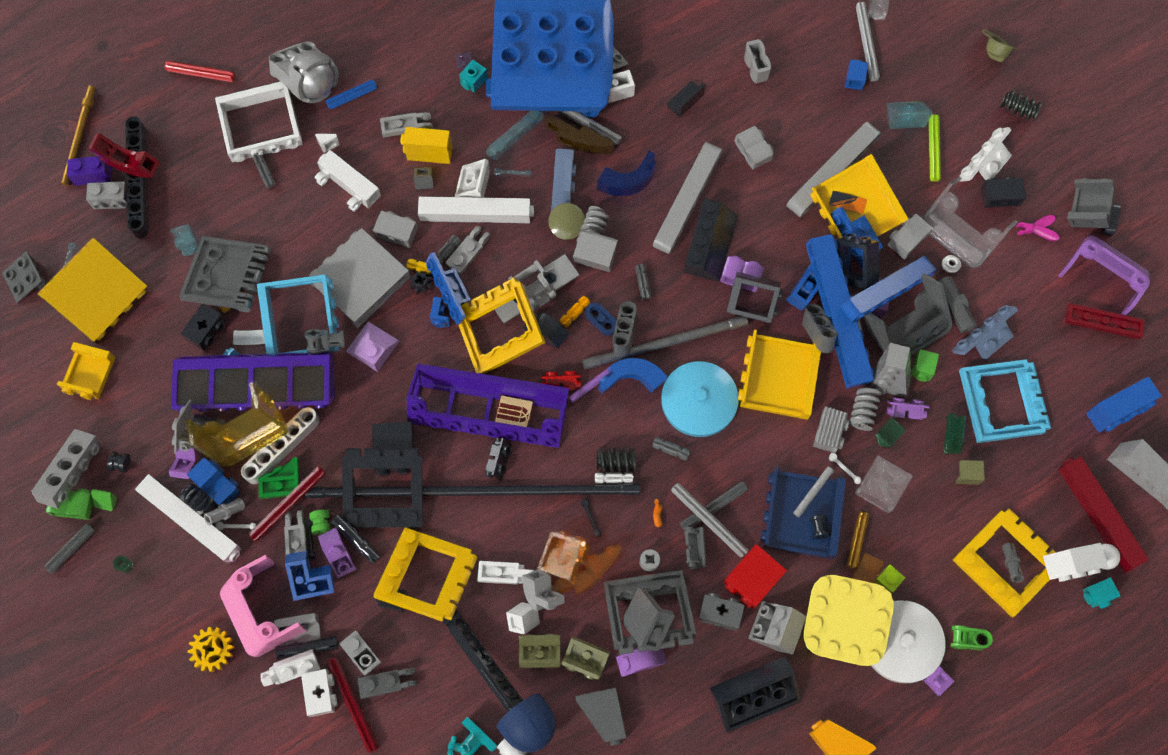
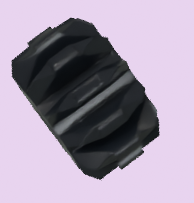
M189 484L185 487L179 496L181 501L201 516H204L207 512L209 513L215 504L211 497L194 484Z

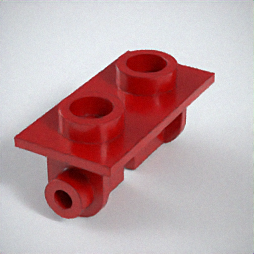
M557 371L546 372V375H542V379H546V382H542V384L560 387V383H563L564 388L577 390V388H581V381L577 380L580 374H576V371H565V374L557 375Z

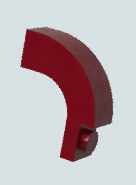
M101 133L95 134L88 150L101 157L100 160L104 163L138 177H153L160 163L158 159L146 151L135 152L125 149Z

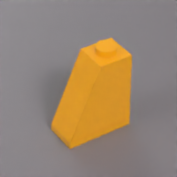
M820 719L811 726L813 731L809 734L825 755H869L877 749L873 744L830 720L822 722Z

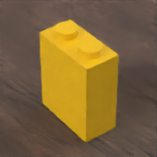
M405 127L404 134H401V145H403V153H406L407 160L451 163L453 147L449 131Z

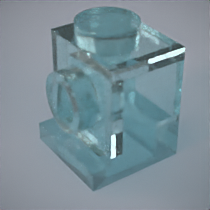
M189 224L170 229L171 234L175 238L174 243L177 250L180 249L184 256H189L196 252L198 246L194 232Z

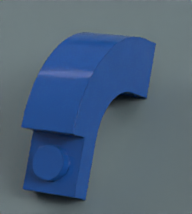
M628 358L617 361L609 366L607 371L610 376L606 374L600 379L599 382L601 384L598 390L604 394L618 381L625 378H633L640 381L652 393L668 377L659 367L647 360Z

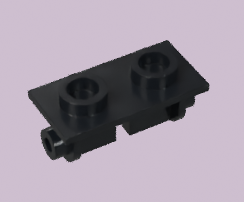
M504 438L501 440L495 439V442L492 443L489 455L495 457V460L488 459L484 471L486 477L493 478L494 476L502 481L503 475L506 472V464L511 454L512 446Z

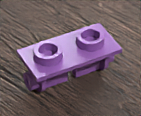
M893 397V401L887 400L891 404V407H887V414L890 417L905 418V411H908V418L922 420L927 417V411H924V408H929V406L924 404L923 400L912 399V403L904 402L905 399Z

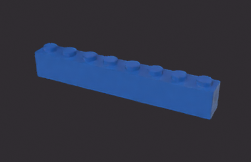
M832 234L811 238L805 245L825 314L838 333L834 347L846 389L869 384L874 381V370L868 361L869 352L864 347V335L862 330H859V320L851 323L840 309V306L850 299L852 295L847 288V277L843 274L842 259L838 257L837 242L833 239Z

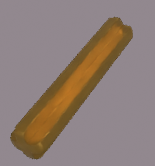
M860 511L857 516L846 564L850 569L858 568L869 519V513Z

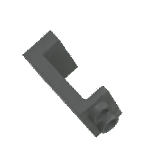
M1108 178L1076 179L1074 182L1076 191L1072 212H1068L1067 218L1070 227L1109 228L1116 192L1114 181Z
M638 587L621 622L641 648L658 651L675 615L672 611L660 608L654 600L656 595L654 590Z

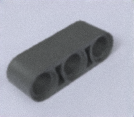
M630 301L623 302L620 305L614 330L613 350L618 357L627 356L631 351L637 323V307Z
M808 304L804 312L802 325L816 348L821 352L830 353L834 349L838 333L820 306Z

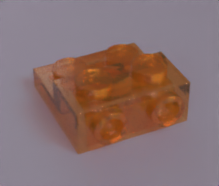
M559 531V533L550 532L537 569L573 581L579 563L584 564L590 548V545L586 543L587 539L575 535V538H571V534L564 531Z

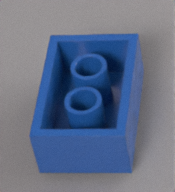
M1148 376L1101 401L1086 414L1099 433L1104 430L1108 433L1117 428L1118 425L1125 424L1135 416L1150 410V408L1158 404L1156 400L1162 397V395Z

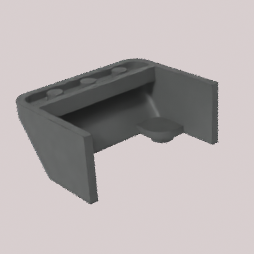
M925 273L922 274L921 277L925 290L915 298L914 304L916 309L888 327L884 321L872 313L864 316L869 335L883 353L890 343L909 347L910 356L950 331L952 319L943 284Z

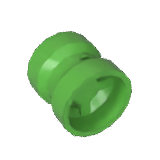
M317 510L309 514L310 520L313 522L311 527L312 534H324L332 530L331 524L328 521L330 518L329 510Z

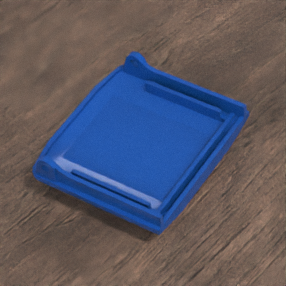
M495 0L491 75L492 110L575 111L583 113L586 117H596L608 104L613 81L614 19L610 0Z

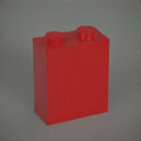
M756 544L723 583L729 593L732 595L736 594L741 598L740 602L745 607L754 609L787 570Z

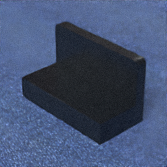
M691 80L667 103V107L680 118L704 96L706 85L702 83L698 86Z

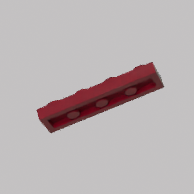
M1071 303L1067 305L1065 323L1139 340L1143 338L1144 319Z

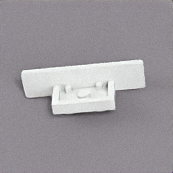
M1009 127L998 128L992 133V137L982 145L979 153L974 155L970 164L961 171V175L957 178L959 182L970 181L978 171L985 180L994 178L1012 156L1002 143L1011 131Z

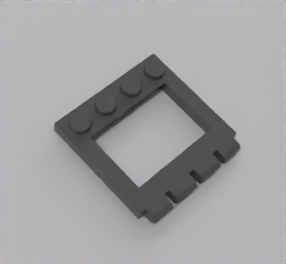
M683 570L603 582L614 650L619 649L620 655L634 653L633 647H637L638 652L650 651L649 649L641 648L632 636L623 637L617 602L633 599L638 587L654 590L655 596L677 594L683 628L668 630L659 649L675 647L676 640H678L679 646L694 644L693 638H696V631Z

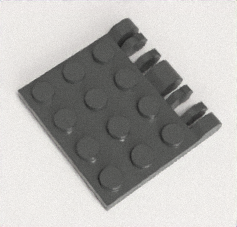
M202 236L181 289L180 300L235 308L241 312H250L255 297L246 293L255 294L257 292V284H260L263 276L262 272L265 269L264 265L260 263H267L272 249L267 245Z

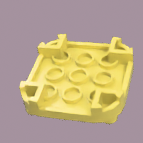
M827 575L819 578L813 586L804 628L806 647L812 653L821 657L861 666L877 664L884 656L894 610V601L891 593L881 585L838 575Z

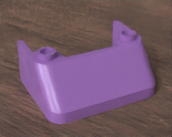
M1088 236L1084 239L1058 275L1062 278L1079 255L1087 259H1094L1129 282L1131 288L1136 291L1121 315H1127L1135 307L1150 284V273L1148 270L1096 236Z

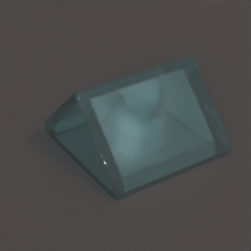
M922 101L887 103L886 106L890 129L926 127L932 111Z

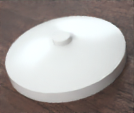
M894 601L886 651L883 658L877 664L871 666L884 678L898 683H913L930 676L939 667L945 653V636L937 618L928 609L917 603Z

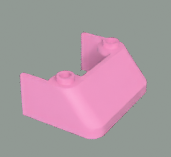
M266 555L236 570L220 591L221 599L245 651L253 657H260L275 649L276 646H280L307 631L298 622L281 632L272 622H264L258 625L242 590L252 584L253 576L275 565L274 561Z

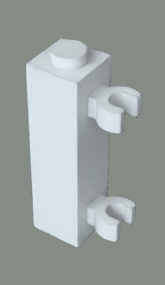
M331 150L319 158L317 163L321 171L315 176L316 182L323 186L330 178L353 197L349 199L347 204L353 212L360 207L361 203L369 209L381 197L377 186Z

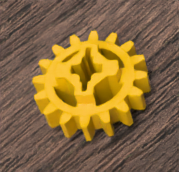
M208 627L207 632L201 629L200 636L193 635L194 639H196L195 642H189L193 646L192 649L188 650V653L193 654L189 660L192 662L196 661L194 667H201V671L204 672L209 669V672H214L215 667L222 670L221 664L228 665L227 657H233L229 653L230 650L234 649V646L229 645L232 642V638H226L228 633L225 631L221 633V629L217 627L215 630L212 627ZM221 640L223 642L224 649H222L220 646ZM209 647H210V648L213 647V648H214V651H213V652H209V651H208V648H209ZM198 650H200V652H201V654H202L201 659H200V657H199Z

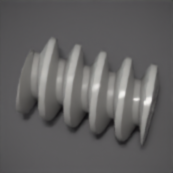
M590 206L581 230L599 235L605 232L603 228L607 227L605 221H609L610 217L606 215L603 209Z
M860 388L856 392L857 396L853 405L854 410L851 412L852 418H850L849 423L857 429L870 431L873 428L868 426V424L875 423L870 417H876L877 415L872 410H878V406L874 403L880 402V399L875 396H881L882 393L872 388Z

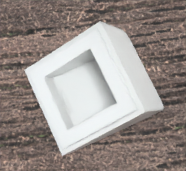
M315 134L323 152H327L340 145L336 134Z

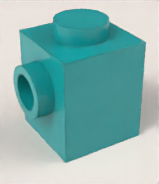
M472 59L459 74L461 86L475 93L488 78L487 69Z
M1111 577L1083 589L1084 599L1092 608L1099 606L1100 609L1112 605L1110 600L1120 597Z

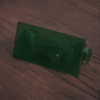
M948 413V416H946L945 440L942 445L944 448L943 454H962L966 416L956 417L955 413Z

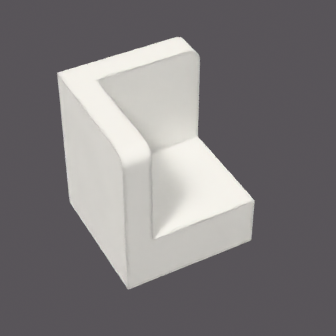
M522 602L506 612L509 631L525 635L540 624L538 611L534 610L528 603Z

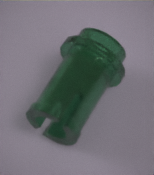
M120 555L114 559L113 567L115 570L129 573L133 570L130 566L134 567V565L126 556Z

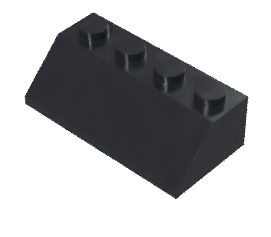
M704 198L683 273L720 282L738 217L736 213L723 203Z
M785 657L710 687L715 707L727 733L802 702L795 672Z

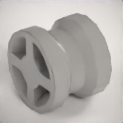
M645 550L640 557L641 568L648 572L658 568L660 563L659 554L655 550Z

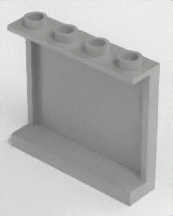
M362 228L358 232L355 231L345 244H341L331 257H327L318 269H314L309 277L328 275L329 279H332L334 289L331 290L332 298H335L336 307L351 320L357 329L411 277L409 270ZM323 283L310 284L324 295Z

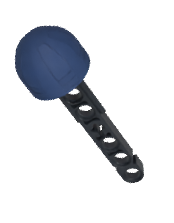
M456 608L452 620L444 618L443 623L445 626H448L449 632L508 712L498 722L497 729L504 739L517 750L523 752L541 750L551 741L555 733L556 721L551 708L540 693L534 694L525 700L521 698L468 623L462 619V615Z

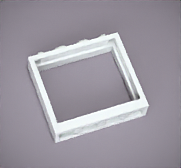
M282 82L215 98L227 153L232 162H242L245 159L258 155L278 153L284 149H293L303 145L290 90ZM285 97L294 134L235 149L226 111Z

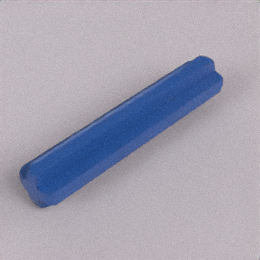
M371 79L327 99L326 104L329 109L338 107L376 90V83Z

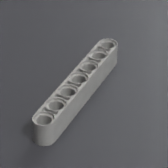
M868 121L865 122L803 185L786 206L800 218L803 217L815 204L810 196V193H812L811 188L852 166L877 141L881 132Z
M708 142L704 143L654 240V248L667 254L672 252L721 156L722 148Z

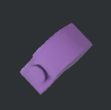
M198 436L189 451L178 450L176 459L169 469L170 477L189 479L186 474L201 461L202 445L200 436Z
M634 649V653L616 657L622 677L667 663L663 649L638 652V649Z

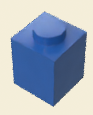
M850 60L845 88L863 89L868 68L867 62Z

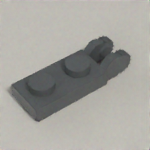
M415 668L400 671L393 670L358 678L361 699L399 692L402 689L417 686V681L410 680L401 683L400 676L415 673Z

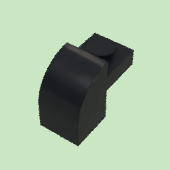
M543 312L540 314L534 313L545 344L559 349L569 333L549 315ZM525 324V325L523 326V329H524L525 331H528V328H527V326H526V324Z

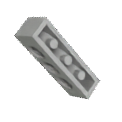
M77 429L73 430L31 492L37 502L58 509L66 501L68 493L77 484L79 477L88 468L93 456L99 451L100 445L95 435Z

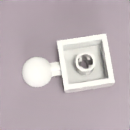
M1097 543L1045 555L1043 558L1049 579L1058 578L1059 582L1070 580L1071 575L1074 579L1087 576L1086 572H1088V575L1101 573L1100 568L1105 570L1113 569L1120 562V553L1113 545Z

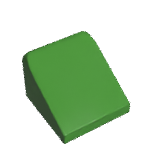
M97 489L91 491L94 507L108 511L114 510L117 497L114 494Z

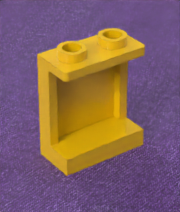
M73 342L71 350L75 352L63 382L58 381L57 385L62 389L63 393L68 395L76 393L87 400L92 398L99 399L116 357L109 351Z

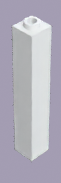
M419 197L418 216L420 221L530 223V216L534 217V205H530V199Z
M149 474L137 486L135 490L227 564L234 562L239 557L242 548L213 525H208L202 516Z

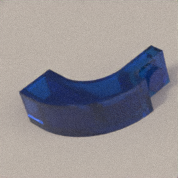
M649 150L641 165L630 173H619L605 167L597 181V189L612 196H629L642 191L653 179V169L656 165L655 153Z

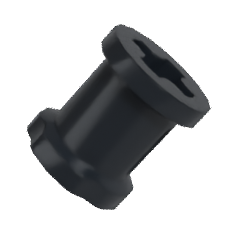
M817 515L810 518L814 531L812 538L826 539L830 537V533L827 530L826 521H828V517L826 515Z

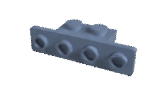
M556 149L551 211L562 203H570L571 192H575V181H572V176H576V165H573L574 150Z
M1007 305L1000 307L995 315L987 318L984 324L972 330L967 338L959 341L957 346L952 349L953 353L965 355L973 347H976L982 358L987 359L1014 337L1005 321L1018 311L1017 307Z

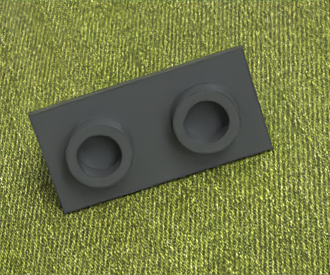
M687 527L684 532L686 545L688 546V549H686V564H688L690 570L707 567L704 527L696 529L694 527Z

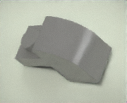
M536 570L522 575L526 599L534 610L539 611L544 608L552 610L558 605L565 603L564 595L552 590L550 574Z

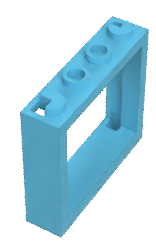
M328 275L257 284L266 354L279 353L271 302V289L323 283L329 333H337L336 328L339 327L337 316L334 315L336 301L334 297L332 298L331 294L334 286L332 279H329ZM341 346L329 347V351L326 352L339 351ZM306 349V350H298V351H291V352H284V353H308V352H307V349Z

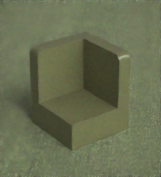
M961 460L959 462L960 476L956 479V484H981L985 480L984 461Z

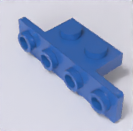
M839 207L830 213L842 237L845 234H856V237H871V240L879 241V249L883 248L865 215L851 222L843 207ZM851 247V253L856 258L863 272V249Z
M435 252L430 253L426 260V266L434 277L435 285L439 287L442 293V299L450 310L451 318L459 325L465 318L461 305L467 302L470 303L471 299L456 268L443 271Z

